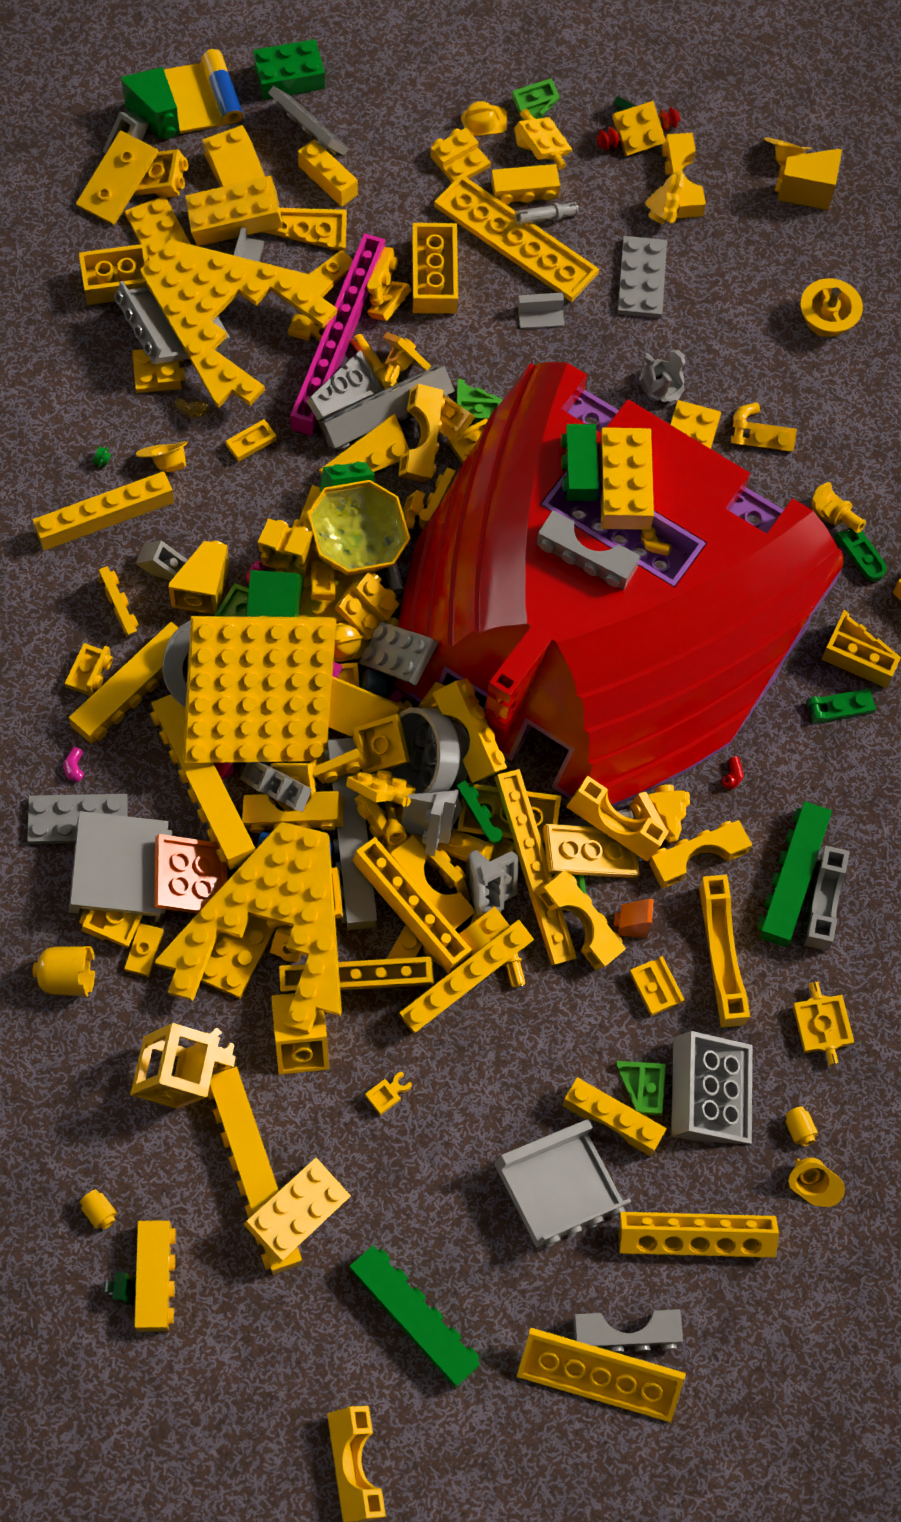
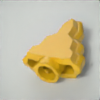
M677 170L671 175L664 185L660 186L645 202L646 206L651 209L648 216L658 223L664 224L665 221L673 223L678 216L679 195L685 183L684 174L681 171Z
M661 785L654 789L655 793L648 794L666 829L669 830L665 840L668 844L677 843L682 830L681 821L686 816V807L690 805L689 792L674 791L673 785Z

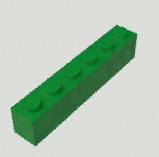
M804 801L801 809L796 808L792 819L793 822H796L794 830L789 829L785 843H788L789 846L787 851L782 850L778 864L782 865L780 873L775 872L771 886H774L775 889L773 894L768 893L764 907L768 908L766 916L761 915L757 925V929L761 930L760 939L787 948L832 810Z
M372 1245L349 1266V1271L449 1383L457 1389L479 1368V1355L470 1346L466 1348L460 1342L462 1337L452 1326L448 1329L442 1322L444 1317L434 1306L431 1309L424 1302L426 1299L424 1294L417 1287L412 1289L406 1282L408 1280L406 1274L399 1267L397 1269L392 1267L389 1263L391 1259L382 1248L377 1250Z

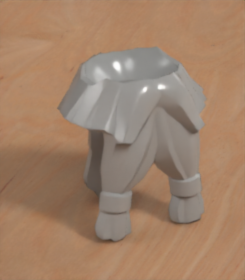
M679 350L670 351L669 361L654 360L649 353H645L644 368L639 380L643 391L651 400L662 402L677 401L684 392L682 367L686 361L684 359L685 356ZM662 375L661 380H660V379L656 380V377H657V376Z

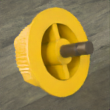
M828 278L815 281L805 289L801 297V311L807 326L818 336H838L855 326L862 315L863 303L859 293L851 285L838 279Z

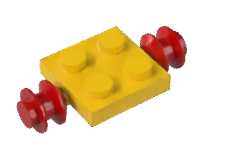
M654 101L614 113L612 117L617 131L612 127H608L607 133L599 130L597 143L600 148L608 151L609 145L617 148L620 140L625 156L662 145L666 142L662 129L668 131L670 125L673 128H677L680 122L679 113L677 110L669 107L668 113L660 110L658 115Z

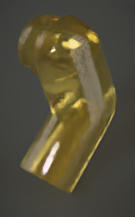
M180 397L174 403V406L189 418L205 415L209 411V404L206 401L188 403Z

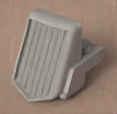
M458 790L410 794L407 796L411 799V803L408 807H404L401 825L405 827L406 833L423 836L422 844H426V855L435 856L438 843L449 844L453 825L463 808Z
M476 850L468 855L466 876L475 911L478 915H484L494 906L498 911L503 910L504 901L517 895L518 856L511 851L492 861L487 860Z

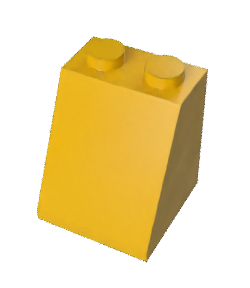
M842 149L787 157L785 166L781 165L775 186V192H779L777 200L828 210L836 186Z
M204 541L169 582L171 607L213 615L216 613L221 604L229 570L227 545L219 541Z
M295 993L272 995L279 1075L329 1070L324 1011L318 1010L310 1034L287 1028L284 1023Z

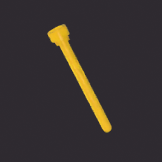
M384 801L389 823L386 829L387 841L391 845H400L407 839L405 827L398 822L394 802Z

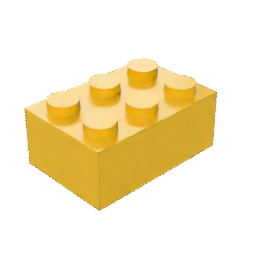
M146 244L79 252L87 305L115 302V293L120 281L124 282L128 290L148 287L140 271L148 262Z

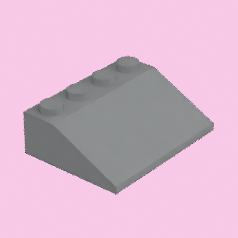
M694 1031L673 1037L672 1137L692 1141L752 1144L753 1045Z

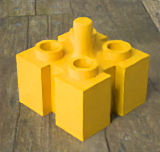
M268 519L258 540L259 550L262 552V564L277 570L282 568L288 570L289 573H298L307 578L311 569V561H314L316 558V549L313 546V533L307 528L302 527L303 522L299 519L294 521L292 528H289V525L282 520Z

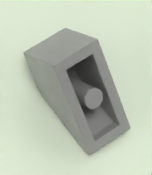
M119 112L103 152L107 153L120 130L142 141L150 123L134 112Z
M162 540L143 545L136 564L153 576L171 581L188 560Z

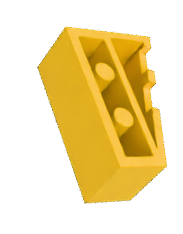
M844 610L821 660L887 688L901 657L879 638L875 639L866 631V627L862 624H857L849 617L850 614Z

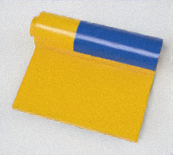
M207 50L202 55L201 63L164 69L177 106L180 134L237 123L243 118V112L222 53L219 50Z

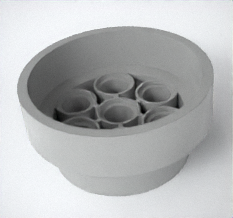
M408 708L402 711L399 715L410 762L393 767V770L389 772L392 773V776L407 781V784L415 787V794L456 789L457 785L463 782L468 774L462 761L470 747V740L464 727L459 722L449 719L447 715H442L441 711L436 708Z

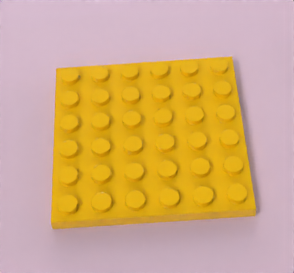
M191 616L183 761L185 763L313 761L316 758H319V761H324V749H327L337 619L334 617Z

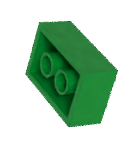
M316 39L253 50V64L263 100L273 98L268 93L273 86L288 95L325 89V71Z

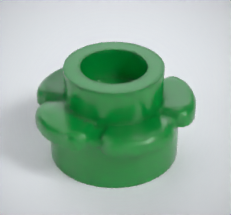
M99 446L92 463L98 465V468L101 465H107L111 454L108 453L109 448L105 449Z

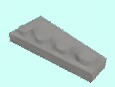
M360 350L306 401L317 420H320L381 392L383 387Z

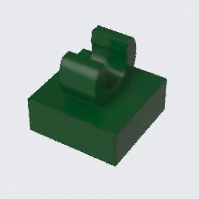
M617 96L613 103L617 108L613 111V114L636 105Z
M115 1273V1281H105L104 1293H110L109 1295H113V1300L122 1304H134L136 1277L127 1273Z

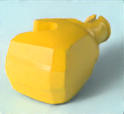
M830 482L822 484L816 489L811 500V508L819 518L835 526L844 523L856 533L862 531L866 521L851 512L852 503L839 498L833 492Z

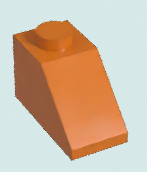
M654 899L621 904L619 912L614 913L613 927H618L617 934L647 938L652 924Z

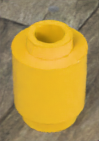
M804 1107L794 1108L785 1114V1123L796 1145L801 1144L802 1147H805L816 1141L815 1137L818 1136V1132L809 1112L805 1111Z
M95 1189L80 1200L81 1210L95 1229L102 1228L105 1230L115 1223L114 1217L117 1215V1212L103 1193H99Z

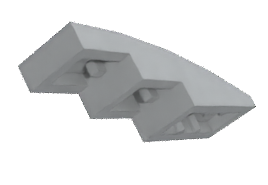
M247 762L240 780L257 791L265 793L275 800L283 802L303 812L312 790L301 782L262 762Z

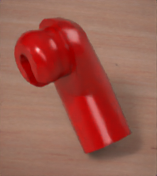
M738 756L728 759L730 772L726 777L722 778V784L728 790L735 789L744 778Z

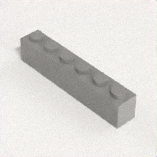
M436 365L429 368L428 371L425 370L318 421L328 446L337 448V450L343 449L350 445L349 441L356 438L357 440L361 439L392 414L396 415L398 421L408 418L409 391L417 384L444 390L443 394L449 397L448 394L454 392L445 366Z

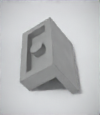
M242 227L234 256L260 262L264 241L247 238L246 228Z
M563 293L519 295L517 308L520 329L563 327Z

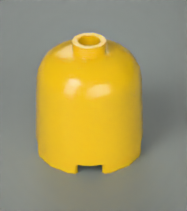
M91 946L47 948L39 956L38 962L33 965V977L37 978L38 985L47 994L88 997V993H92L95 971H90V960H95L93 949Z

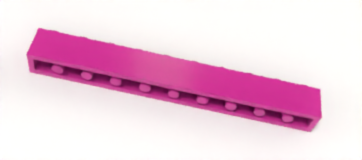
M365 233L362 237L335 304L337 314L326 326L291 412V430L313 436L319 420L315 417L306 400L328 381L341 366L369 296L367 283L385 247V239Z

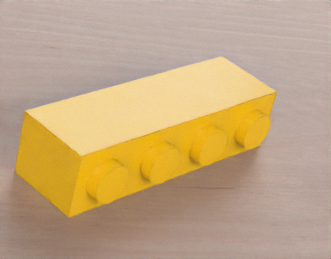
M138 1221L135 1329L137 1332L169 1331V1324H174V1308H169L170 1297L175 1296V1281H170V1271H175V1255H171V1244H176V1228H171L170 1221Z

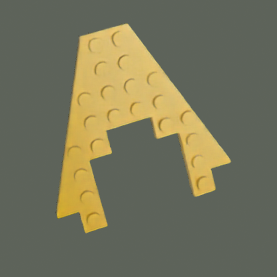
M169 240L140 269L143 279L218 408L232 394L251 406L265 391L263 384L215 350L227 338V332L212 321L238 294L257 306L272 291L322 328L337 314V308L323 299L333 287L332 280L174 240Z
M281 822L156 959L155 964L159 967L175 971L168 989L170 995L193 1001L219 932L242 938L250 915L293 926L286 948L288 951L307 955L308 959L284 1025L287 1028L310 1034L318 1010L341 1016L342 1013L329 835L325 832Z

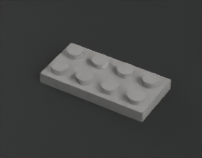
M275 86L270 89L268 93L274 98L272 102L280 109H284L287 112V116L293 121L301 124V128L310 136L313 135L317 139L316 142L323 148L330 150L333 154L339 152L345 155L349 148L296 100Z
M631 236L623 237L617 314L662 318L667 240Z
M380 622L373 632L370 643L363 651L359 664L416 686L438 642L432 638Z
M128 795L29 796L28 844L75 843L79 811L128 817Z

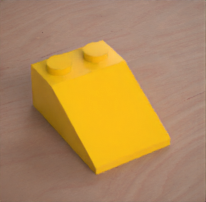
M243 125L202 139L204 156L220 187L265 177L253 144Z

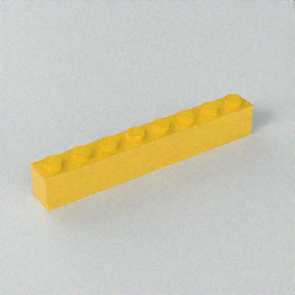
M172 695L151 702L153 712L150 713L154 725H159L162 730L159 732L163 744H169L171 750L168 753L173 764L178 763L181 769L178 770V774L182 783H188L190 787L187 792L192 803L197 802L200 808L197 810L201 822H207L209 826L207 834L212 844L216 842L219 847L216 851L221 863L226 862L229 870L241 866L255 851V846L214 764L185 763L183 761L186 707L182 706Z
M234 1067L211 1076L208 1098L209 1100H215L217 1108L213 1109L217 1124H223L225 1132L220 1134L225 1148H231L233 1156L228 1158L233 1172H239L241 1180L236 1182L241 1196H247L249 1204L245 1205L248 1218H251L279 1190L238 1069ZM255 1238L257 1245H260V1242ZM298 1246L279 1264L265 1248V1254L261 1255L265 1269L271 1268L273 1275L303 1265Z

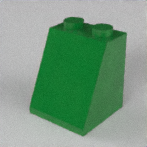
M163 67L121 77L124 104L130 112H134L149 122L148 129L158 139H170L180 134L177 106Z
M250 570L247 617H299L304 577L298 573Z

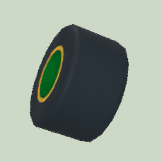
M366 669L361 677L359 687L387 699L390 679L386 674Z

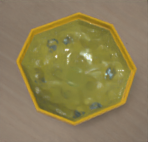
M371 480L325 487L307 513L311 532L313 533L314 546L317 549L319 558L331 565L333 570L343 572L345 575H359L368 571L375 573L386 567L393 566L410 541V535L398 496Z

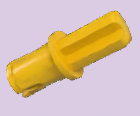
M518 953L503 964L507 969L511 987L514 988L525 985L520 964L522 958H519Z

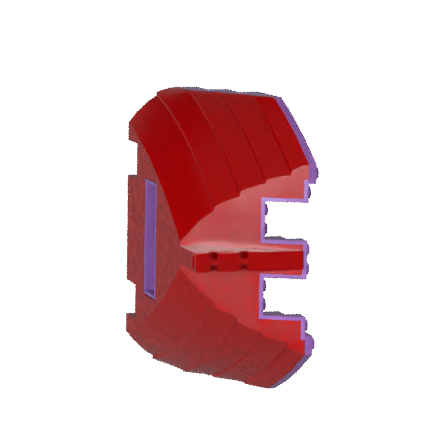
M544 362L536 365L530 363L488 418L479 439L463 462L447 494L433 512L415 543L404 587L398 627L432 638L438 642V645L416 686L393 677L392 689L399 690L404 697L411 701L415 699L421 703L435 682L446 686L452 676L458 680L468 678L474 690L487 697L483 707L485 719L489 728L494 732L496 744L504 757L512 761L524 745L527 733L534 727L569 750L552 788L571 799L585 778L589 776L608 789V800L612 807L689 771L731 744L779 675L784 661L807 630L813 614L837 582L843 567L842 550L837 548L834 539L823 522L810 508L792 498L783 510L747 488L750 472L629 399L618 410L585 390L587 374L567 362ZM587 418H595L598 422L596 424L599 479L597 501H567V491H562V478L566 477V470L561 468L562 455H565V448H561V433H565L567 424H588L585 421ZM602 428L651 429L654 518L651 527L655 529L659 542L671 544L669 556L648 552L641 541L642 530L605 529L604 531H597L593 528L594 524L601 523L599 441ZM578 510L584 512L586 516L578 519L572 513ZM552 511L575 521L574 532L577 540L590 550H610L618 545L613 538L615 536H623L626 542L619 545L633 552L637 548H642L646 551L647 554L640 557L638 568L624 590L619 587L610 586L602 578L587 574L584 569L575 564L566 563L561 557L553 553H547L537 545L538 533ZM751 515L756 516L760 522L753 524L748 521L747 517ZM656 561H663L667 564V568L659 569L654 563Z

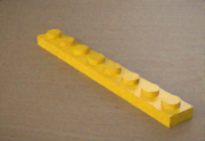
M520 769L498 774L494 778L551 966L574 960L577 957L563 911H549L536 894V891L552 878V874L548 873L547 858Z

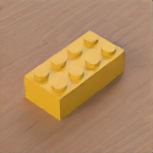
M271 176L185 195L191 233L197 246L237 238L242 227L246 228L247 235L283 227L277 191Z
M413 223V313L457 314V223Z
M602 428L599 441L601 529L651 530L654 518L651 429Z

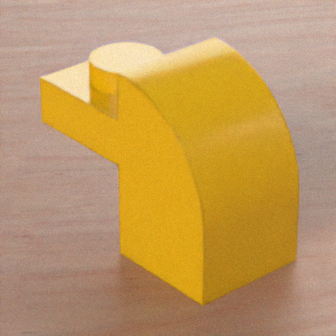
M494 906L465 928L459 935L472 949L469 957L491 942L510 925Z

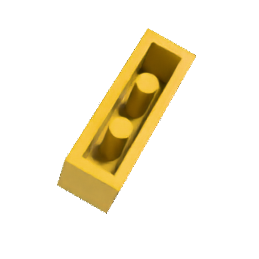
M315 139L298 151V166L341 207L358 195V180L317 143Z
M557 164L492 170L491 186L493 196L506 205L511 202L522 201L529 203L533 200L544 199L551 201L559 198L560 181Z

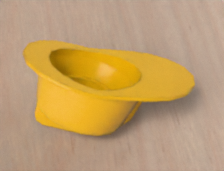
M477 101L471 104L461 116L464 128H467L473 136L499 134L507 130V111L484 101Z
M764 138L765 141L775 144L776 160L780 166H785L787 157L806 154L807 149H812L799 147L773 138Z
M187 441L146 447L135 454L137 457H151L158 469L162 471L174 472L186 467L183 446L187 444Z
M348 622L336 624L335 662L362 657L363 651L369 644V640L365 641L363 636Z
M797 1158L795 1160V1166L788 1179L789 1186L795 1193L814 1206L832 1207L842 1200L845 1193L843 1181L820 1160L816 1158H805L802 1160Z

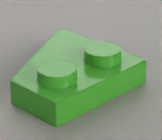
M458 379L457 404L475 416L472 422L488 420L502 399L495 395H489L485 390L478 387L474 389L466 385L464 380Z

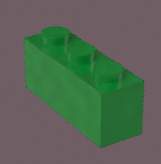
M567 424L565 433H561V448H565V455H562L561 468L566 470V477L562 478V491H567V501H597L599 479L596 424Z

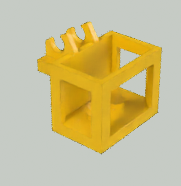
M174 1023L143 1036L130 1095L176 1109L207 1098L212 1074L234 1067L236 1058L232 1056L234 1045L229 1043L225 1049L218 1047L220 1037L217 1036L222 1033L218 1028L209 1034ZM179 1037L196 1042L189 1048L178 1046ZM152 1050L162 1052L158 1074L146 1079ZM175 1057H178L176 1071L173 1077L171 1076Z

